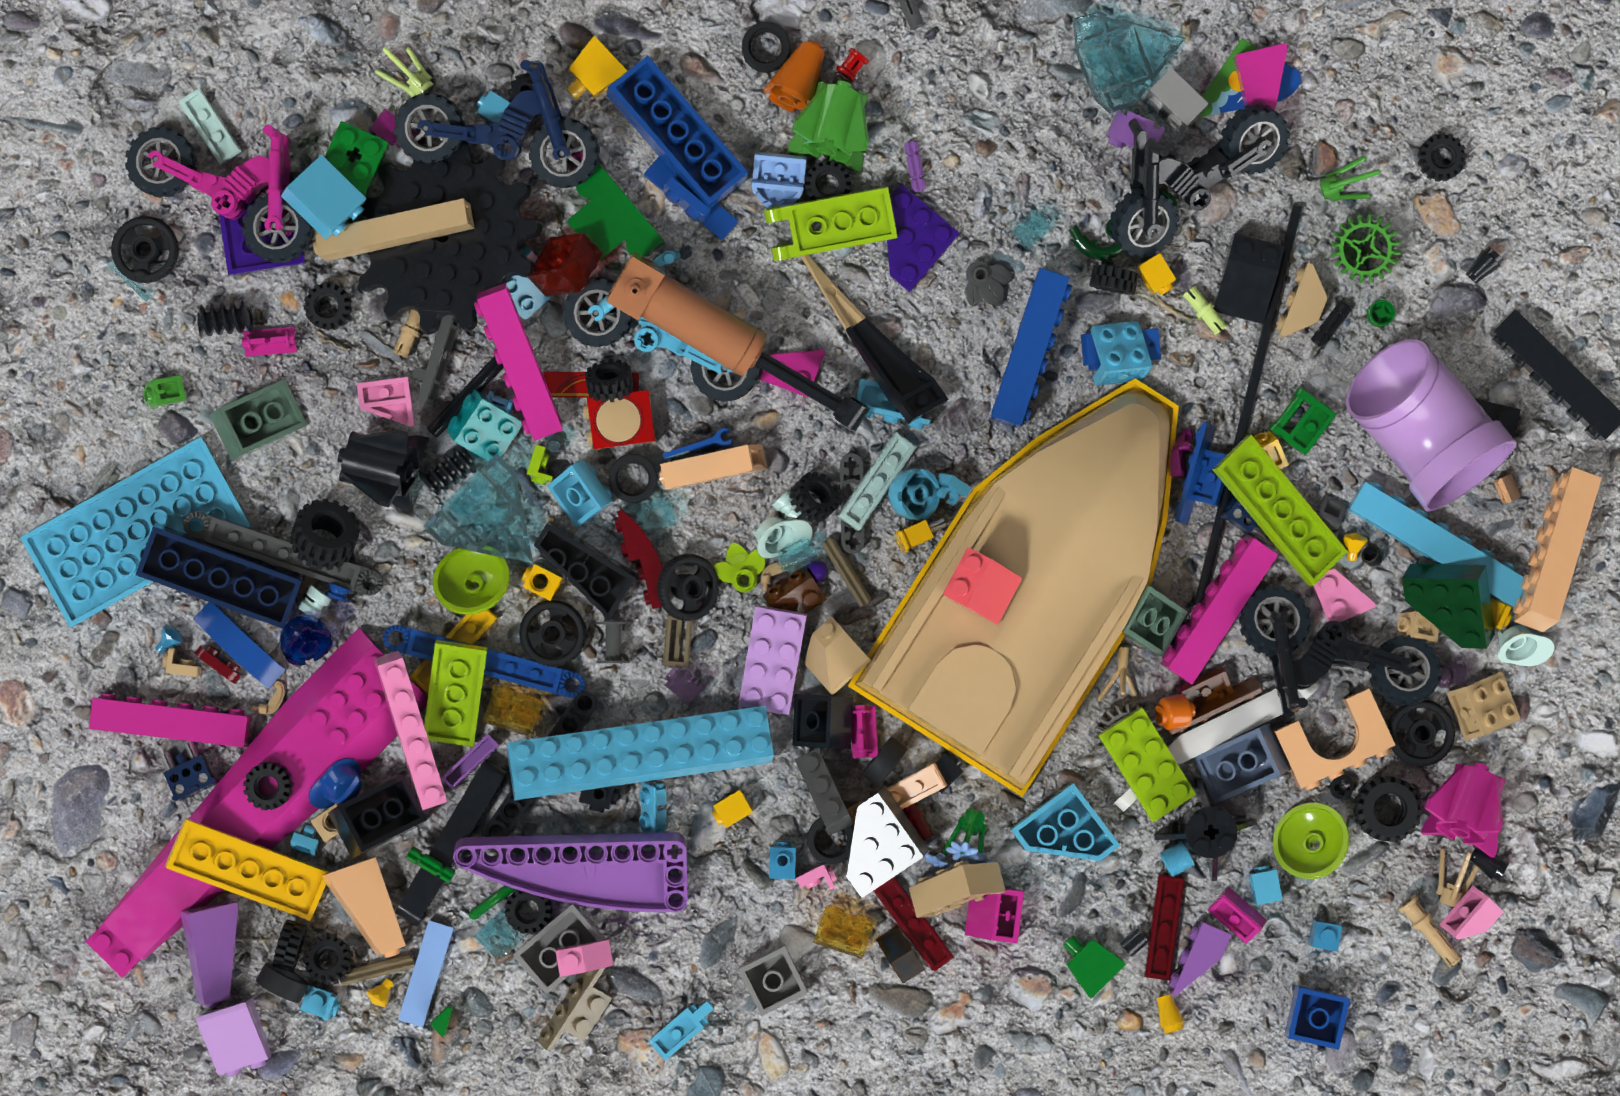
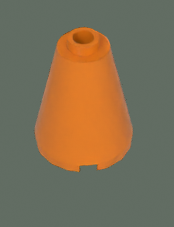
M808 40V42H802L766 84L764 94L769 92L770 96L768 99L771 102L792 113L795 109L803 111L815 96L825 54L822 46L816 41Z

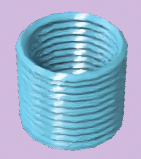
M1182 841L1160 852V857L1172 877L1195 865Z

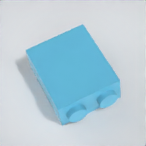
M322 154L291 182L281 195L325 240L332 234L337 237L347 227L345 222L349 218L355 220L364 211L361 206L367 199Z

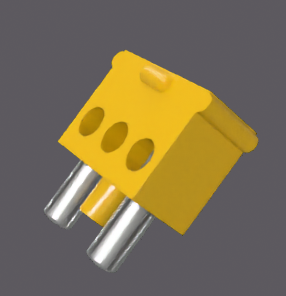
M942 518L931 524L924 520L902 531L897 530L893 536L900 552L908 553L909 549L934 538L932 533L947 526L946 523L941 524L945 520Z

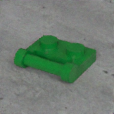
M1298 387L1294 392L1295 396L1277 421L1270 424L1268 430L1306 456L1337 414L1305 390ZM1306 402L1310 405L1290 433L1286 432L1284 427L1301 404Z

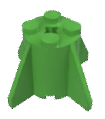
M839 80L836 84L818 82L815 96L793 123L792 131L796 134L789 143L787 153L790 155L811 154L818 158L821 157V154L830 156L828 161L841 162L856 173L861 172L863 165L862 151H867L869 144L864 110L868 95L851 89L852 84L846 81Z

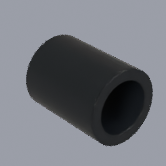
M1137 928L1120 944L1133 957L1149 941Z

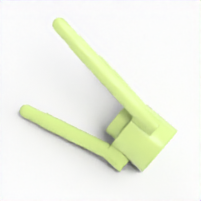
M384 47L383 52L409 77L406 82L409 87L381 70H376L377 75L404 90L411 97L427 93L434 84L430 81L432 77L425 71L410 47H407L406 51L421 74L418 72L413 74L387 47Z

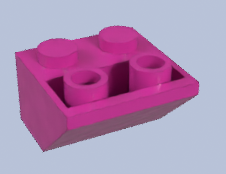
M1005 888V893L983 895L984 900L975 902V899L969 901L964 935L1017 944L1024 891Z

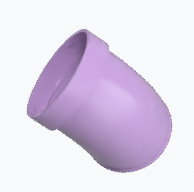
M1408 339L1399 341L1377 353L1358 372L1347 393L1346 408L1349 414L1357 420L1411 483L1409 490L1427 512L1448 505L1481 483L1511 455L1517 444L1502 423L1498 420L1492 421L1457 377L1420 340Z

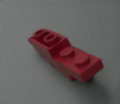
M623 510L617 511L618 517L614 518L617 533L622 532L624 542L620 543L623 557H629L630 562L640 560L641 564L636 566L640 580L645 579L647 590H643L646 605H651L652 609L661 608L662 606L657 595V580H659L658 577L663 568L661 560L642 528Z

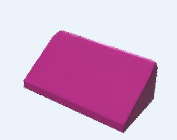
M1227 887L1208 908V911L1246 944L1266 923V919L1230 887Z

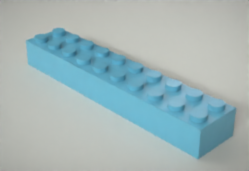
M766 706L507 742V756L514 800L772 763L774 758Z

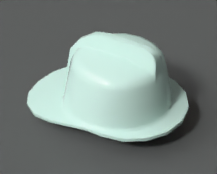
M770 517L764 520L759 527L753 529V534L758 542L757 552L764 558H773L798 552L811 540L812 527L807 521L802 519L785 521L778 517Z
M1515 625L1498 631L1500 648L1498 658L1501 662L1521 666H1535L1545 662L1552 656L1554 643L1551 639L1533 634L1523 625Z

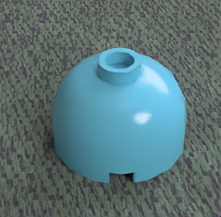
M912 468L901 471L889 486V502L893 510L903 518L912 520L927 519L938 507L940 498L937 497L936 488L940 489L939 483L935 475L925 469Z

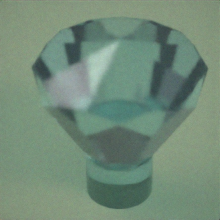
M564 431L546 436L543 439L546 448L553 453L565 450L569 442Z

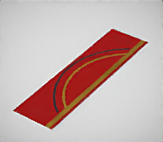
M544 372V378L552 398H590L587 391L585 372ZM632 373L634 384L632 392L639 391V373Z

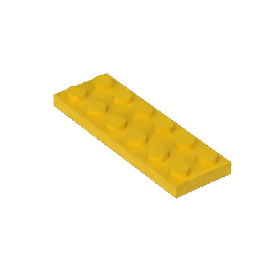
M188 818L184 819L165 864L167 869L309 921L312 919L326 886L322 875L330 873L322 868Z

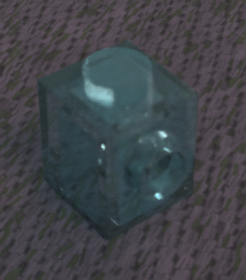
M1034 209L1010 233L1028 252L1051 231L1052 228L1049 225L1051 220L1043 211L1038 213Z

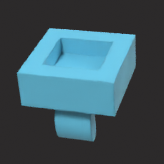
M940 473L937 478L939 485L942 486L937 491V497L944 499L949 492L950 496L947 504L955 505L958 502L959 496L967 497L972 487L954 475Z
M306 824L302 835L294 832L290 841L291 849L316 857L319 849V840L314 839L316 834L315 827Z

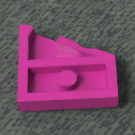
M825 350L783 353L770 356L810 380L815 381ZM764 370L762 371L761 381L808 398L807 395Z

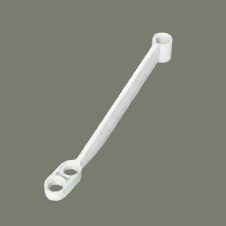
M1317 681L1308 689L1298 690L1299 698H1309L1319 688L1321 683ZM1275 688L1179 735L1167 747L1177 764L1184 763L1282 715L1277 689ZM1128 786L1116 798L1114 804L1122 811H1125L1137 798Z

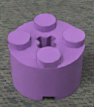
M1118 107L1106 133V136L1109 137V144L1123 149L1124 145L1134 148V135L1128 126L1132 119H1136L1141 128L1146 131L1147 141L1153 138L1159 143L1166 128L1161 126L1157 130L1154 128L1155 122L1128 111L1127 115L1122 114L1123 108Z

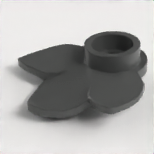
M975 261L966 270L968 283L964 290L965 298L972 307L979 304L982 299L990 305L1001 306L1004 301L1003 285L1011 282L1013 276L1008 269L1000 264L989 266L983 261ZM980 269L983 270V277L977 279L976 272Z

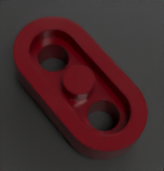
M209 644L206 647L200 645L194 654L232 683L236 684L242 675L239 673L241 668L229 659L225 662L218 657L220 652Z

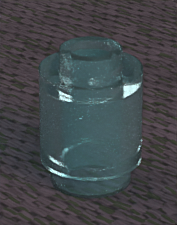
M808 539L805 541L799 540L779 550L777 562L782 571L787 570L791 574L811 564L813 559L817 558V554Z

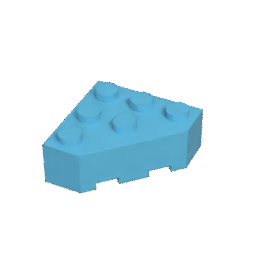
M1070 782L1009 828L1024 849L1031 852L1101 861L1120 846L1073 782Z

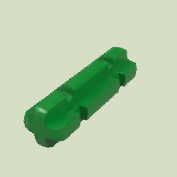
M412 847L407 854V860L414 864L418 863L419 867L435 876L439 875L440 879L447 883L455 875L454 869L449 866L444 867L442 862L428 854H422V851L416 847Z

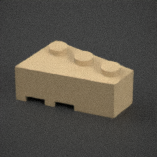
M961 861L954 864V869L939 870L935 872V877L927 876L918 879L919 884L909 887L917 918L936 916L963 907L962 904L975 899V902L984 900L983 895L1006 892L998 862L969 864V861Z

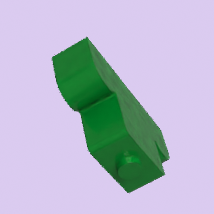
M600 164L596 166L594 174L586 182L576 186L580 197L589 202L568 219V224L578 235L575 241L584 251L589 248L599 261L602 262L625 243L630 256L635 251L645 258H648L665 243Z

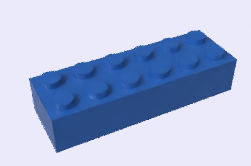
M648 55L608 87L607 97L685 188L710 209L746 181L748 171Z
M1043 268L1038 270L989 420L1017 429L1022 424L1026 425L1032 411L1028 404L1030 399L1034 400L1040 386L1039 383H1036L1038 375L1042 376L1048 362V359L1044 358L1046 350L1050 351L1054 344L1056 334H1053L1052 330L1054 326L1058 327L1061 322L1064 310L1060 309L1062 301L1066 302L1072 288V285L1068 284L1070 277Z

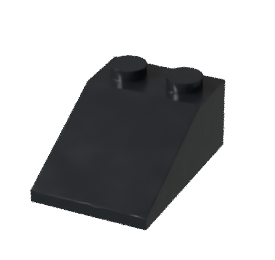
M1234 234L1230 239L1214 310L1220 314L1263 324L1285 246Z

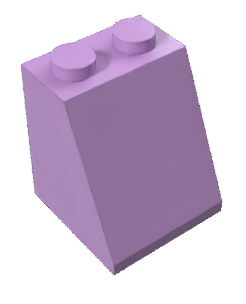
M253 997L205 1012L195 1018L218 1075L226 1073L227 1077L242 1073V1067L249 1065L251 1069L267 1065L265 1060L272 1057Z

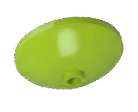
M479 544L462 546L448 553L439 562L433 575V589L438 601L446 609L464 615L477 614L493 607L505 595L510 582V571L504 557L497 550Z
M1321 803L1298 805L1289 810L1280 819L1273 835L1275 857L1284 870L1297 878H1322L1336 870L1345 859L1350 842L1349 830L1342 816L1330 806ZM1315 842H1320L1319 847L1317 849H1313V844Z

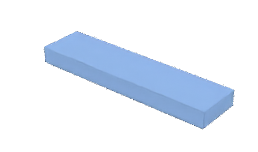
M432 920L428 921L398 1020L424 1027L454 927Z

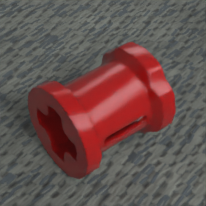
M850 48L848 51L850 54L842 65H838L835 69L851 82H855V76L864 64H868L869 60L860 52Z

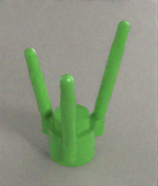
M1362 156L1332 173L1325 174L1324 179L1319 180L1324 199L1330 198L1331 202L1370 198L1369 193L1340 194V192H1344V185L1379 175L1381 171L1377 169L1343 180L1341 177H1337L1364 162L1366 157Z

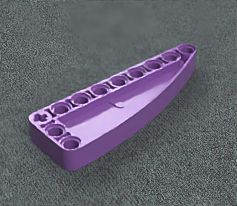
M677 832L465 837L458 840L455 844L453 859L457 866L491 881L537 896L583 906L637 912H679L687 905L686 840L682 834ZM650 844L655 849L651 852H646L642 847ZM674 844L678 845L677 850L675 851L671 850L672 845ZM619 845H626L629 850L621 853L616 848ZM572 846L577 851L573 854H567L564 848ZM593 846H600L602 847L603 851L600 853H593L590 851V848ZM541 847H547L551 852L543 855L537 850ZM493 848L498 851V854L489 856L485 851ZM521 848L524 850V853L522 855H515L511 850ZM468 849L472 852V855L465 857L459 851ZM677 868L681 870L682 873L677 876H672L671 874H669V871L671 869ZM673 893H679L682 895V898L672 900L669 896Z

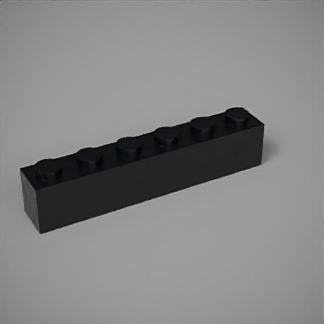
M1516 309L1510 311L1489 333L1493 337L1491 341L1500 350L1505 348L1512 355L1510 357L1511 361L1519 368L1524 367L1530 373L1529 378L1536 385H1543L1549 391L1547 395L1556 404L1561 403L1567 408L1566 414L1573 421H1580L1586 427L1584 430L1586 434L1593 440H1606L1620 425V410Z

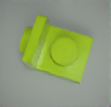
M536 444L527 475L532 476V482L546 486L547 481L552 482L554 477L540 473L541 468L546 469L550 454L546 453V447Z

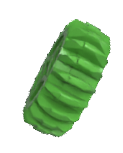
M1359 213V222L1355 223L1352 217H1349L1348 222L1351 226L1347 227L1344 223H1341L1339 226L1344 233L1342 234L1337 231L1334 233V236L1339 238L1340 242H1331V246L1339 247L1338 251L1331 252L1332 257L1340 256V259L1334 265L1336 267L1341 264L1345 265L1340 272L1342 275L1348 269L1352 271L1349 276L1350 280L1355 278V274H1359V283L1364 282V275H1369L1370 283L1374 282L1373 274L1376 273L1380 279H1383L1384 274L1381 270L1385 269L1388 273H1391L1392 268L1388 263L1398 264V260L1393 258L1392 254H1401V250L1393 249L1394 245L1401 244V240H1392L1391 238L1398 231L1396 229L1390 233L1387 231L1392 224L1390 221L1384 227L1380 225L1383 220L1382 216L1377 218V222H1373L1372 213L1368 214V221H1363V215ZM1371 227L1369 234L1364 239L1349 236L1355 229ZM1378 231L1383 234L1387 241L1388 253L1383 252L1375 245L1374 240ZM1370 236H1372L1370 248L1374 252L1370 254L1367 252V255H1364L1362 260H1360L1362 248L1358 244L1362 242L1365 244V241L1368 242ZM1345 243L1357 251L1354 265L1349 262L1345 255ZM1369 257L1383 260L1380 265L1374 268L1361 269L1363 262Z

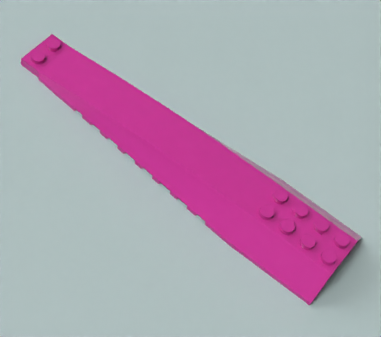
M360 627L283 704L188 819L272 850L313 813L320 809L314 807L309 802L308 795L312 786L335 762L345 758L354 759L359 763L362 772L397 737L374 662V658L385 654ZM410 680L419 712H421L427 706L428 694ZM262 763H279L281 767L287 768L286 772L288 774L291 773L292 778H290L291 782H294V786L291 789L293 791L292 795L289 796V800L276 809L265 811L261 810V808H255L252 802H248L247 794L244 795V790L246 789L243 783L247 779V773L253 767ZM265 776L259 782V789L262 794L273 796L278 790V783L273 777ZM180 829L108 914L103 924L85 941L121 978L141 959L147 958L183 927L180 911L208 905L224 891L222 888L165 867Z

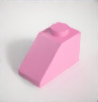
M1472 886L1439 925L1458 940L1487 932L1503 911L1488 896Z
M609 939L557 948L556 950L560 977L613 966Z

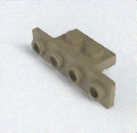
M605 968L581 973L577 980L571 984L568 994L562 1003L556 1007L551 1020L540 1032L537 1042L545 1050L550 1052L564 1031L585 1041L612 999L609 994L594 986Z

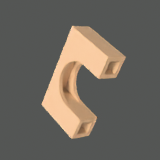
M1365 688L1343 698V702L1355 727V740L1350 750L1341 757L1325 759L1316 754L1309 745L1299 721L1295 720L1273 730L1298 788L1305 787L1306 791L1319 786V780L1327 776L1331 780L1343 775V769L1351 765L1353 769L1367 764L1366 759L1373 755L1380 758L1391 753L1390 748L1395 746V743L1370 688Z

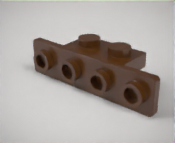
M1220 667L1197 678L1193 684L1187 683L1176 688L1178 694L1186 696L1189 702L1192 701L1195 706L1196 713L1192 717L1191 724L1188 726L1190 727L1198 722L1208 720L1211 716L1221 711L1230 710L1234 705L1244 700L1253 699L1257 694L1263 692V689L1255 677L1232 687L1225 669ZM1188 727L1171 731L1167 730L1169 735L1185 731Z

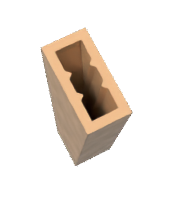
M763 444L743 445L660 464L659 477L666 490L768 470Z
M376 857L322 875L327 886L375 954H384L385 958L399 954V948L406 945Z

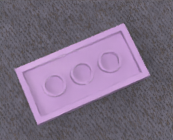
M761 605L755 606L739 707L753 708L766 706L767 712L789 715L806 623V613Z

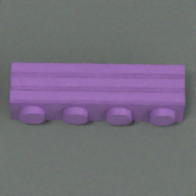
M488 733L441 779L453 790L500 744Z

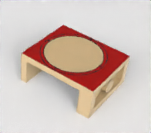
M649 390L629 392L630 395L628 397L623 396V399L620 401L616 398L614 399L615 402L611 403L610 400L602 403L601 399L595 401L594 398H587V404L583 405L585 420H590L591 430H586L588 446L593 445V449L598 451L603 448L640 443H656Z

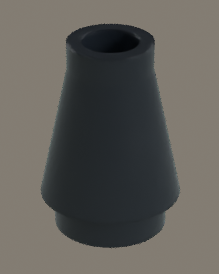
M1488 246L1485 250H1481L1466 275L1477 285L1486 276L1500 268V263L1504 259Z
M1477 847L1472 852L1470 861L1491 880L1494 878L1499 881L1509 865L1504 860L1505 857L1496 855L1491 858Z

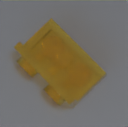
M494 685L483 722L532 738L542 711L543 701L533 694L527 693L524 695L515 692L508 686L499 687Z
M825 907L813 943L862 959L874 922L869 921L863 915L854 916L845 913L839 907Z

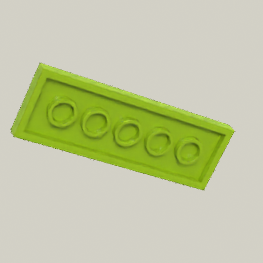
M1247 435L1212 469L1308 586H1314L1348 552L1252 435Z

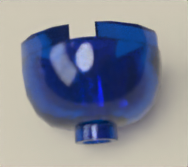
M301 615L292 618L284 625L280 632L279 644L287 662L292 665L302 666L307 665L306 660L313 658L314 661H317L326 655L332 647L333 641L328 627L322 620L313 615Z

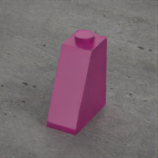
M1287 43L1235 55L1233 60L1244 106L1250 104L1255 106L1256 103H1260L1264 106L1268 105L1274 110L1276 109L1287 53Z

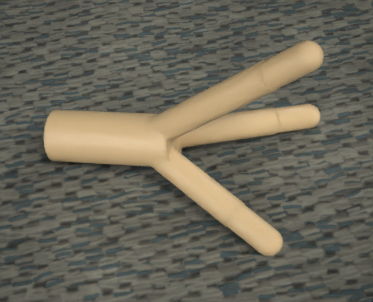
M1119 647L1117 670L1098 696V701L1103 700L1119 675L1121 695L1126 694L1127 682L1133 697H1137L1138 694L1128 672L1129 648Z

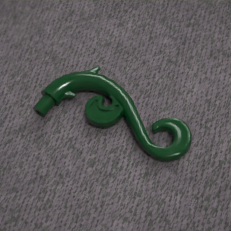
M1162 191L1178 208L1176 198L1171 193ZM1110 219L1105 226V232L1108 237L1112 238V231L1109 229V223H1112V219ZM1077 225L1068 230L1074 239L1073 244L1087 257L1113 265L1114 263L1111 258L1125 252L1116 243L1110 246L1096 245L1095 243L1098 241L1096 239H1088L1086 234H1082ZM1136 228L1130 230L1131 236Z

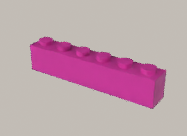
M507 283L477 293V302L474 303L475 309L479 317L484 316L487 324L484 326L487 339L489 341L493 340L497 349L493 350L498 365L503 363L506 373H503V378L506 386L513 388L515 396L512 397L517 412L522 410L525 418L522 420L525 433L527 435L531 434L535 441L562 431V420Z
M1245 535L1244 538L1239 539L1234 546V553L1230 559L1221 565L1220 574L1215 581H1212L1207 586L1204 599L1201 603H1197L1191 611V618L1187 624L1180 627L1176 635L1177 639L1172 646L1167 648L1160 664L1182 680L1193 684L1278 554L1253 537Z
M101 693L100 698L92 699L89 729L248 747L251 716L244 715L245 710L229 709V713L219 712V707L203 706V710L193 709L194 704L179 702L177 707L167 706L168 701L152 699V704L142 703V698L126 696V701L116 700V695L105 693Z

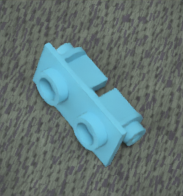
M655 781L653 786L647 782H641V790L639 792L641 815L639 824L641 831L644 833L664 832V829L667 828L666 809H658V806L666 805L667 789L662 781Z

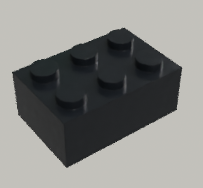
M404 774L338 805L328 813L352 859L417 828L427 821Z

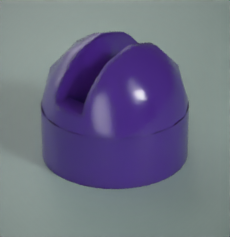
M814 561L806 565L808 572L816 583L824 580L828 574V567L822 561Z

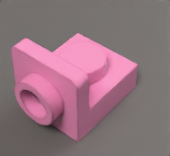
M824 863L796 876L800 888L806 886L807 889L821 883L819 878L824 876L831 890L835 888L833 882L837 878L831 866L826 868Z

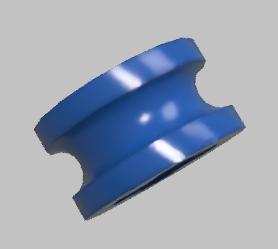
M329 583L330 590L325 595L347 602L346 596L348 593H351V590Z

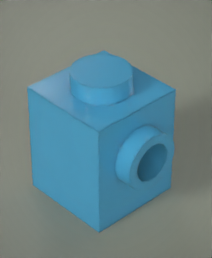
M775 841V846H770L769 878L795 879L796 847L791 846V842Z

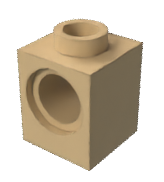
M340 803L333 805L311 820V823L324 842H328L339 834L336 828H332L329 825L328 813L340 805Z

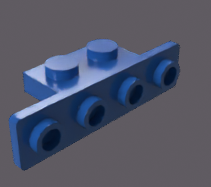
M660 157L645 171L644 177L665 193V197L675 205L678 204L685 210L684 212L689 218L701 223L718 239L723 240L737 225V219L718 203L710 209L687 190Z
M1203 421L1202 426L1196 432V447L1189 457L1188 464L1190 468L1188 475L1182 481V496L1174 509L1175 521L1184 525H1188L1194 501L1218 507L1225 485L1212 470L1226 455L1209 450L1216 428L1209 422Z

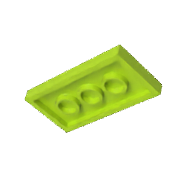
M436 640L424 723L429 741L474 747L488 647Z
M1142 707L1137 708L1097 734L1151 822H1155L1196 795Z

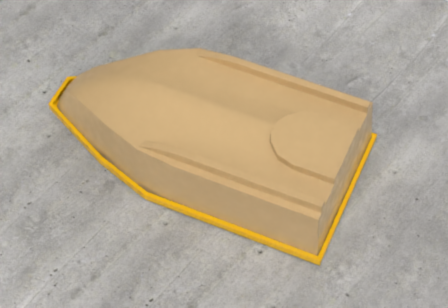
M1134 378L1036 437L973 488L867 654L871 662L851 679L848 687L1023 797L1125 637L1122 631L1146 584L1149 586L1152 584L1168 518L1172 478L1170 475V456L1175 444L1179 406ZM967 547L989 557L1023 578L999 625L952 602L943 595Z

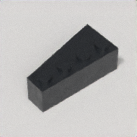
M549 521L534 543V546L565 575L567 580L608 621L613 618L638 577L636 572L553 521Z

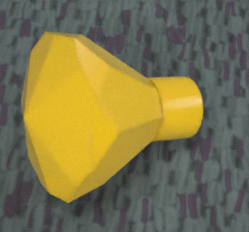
M1359 533L1344 534L1343 540L1348 551L1347 560L1357 561L1358 553L1367 544L1368 538Z
M385 978L382 984L368 989L366 994L372 1004L385 1008L388 1004L389 990L394 983Z

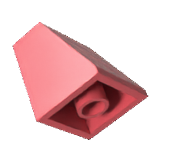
M967 547L943 595L952 602L999 625L1023 578L989 557Z

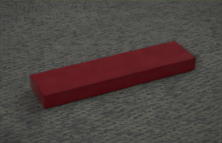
M1158 874L1144 977L1168 981L1171 979L1184 877Z
M895 876L873 890L933 973L954 958L925 917H916L912 899Z

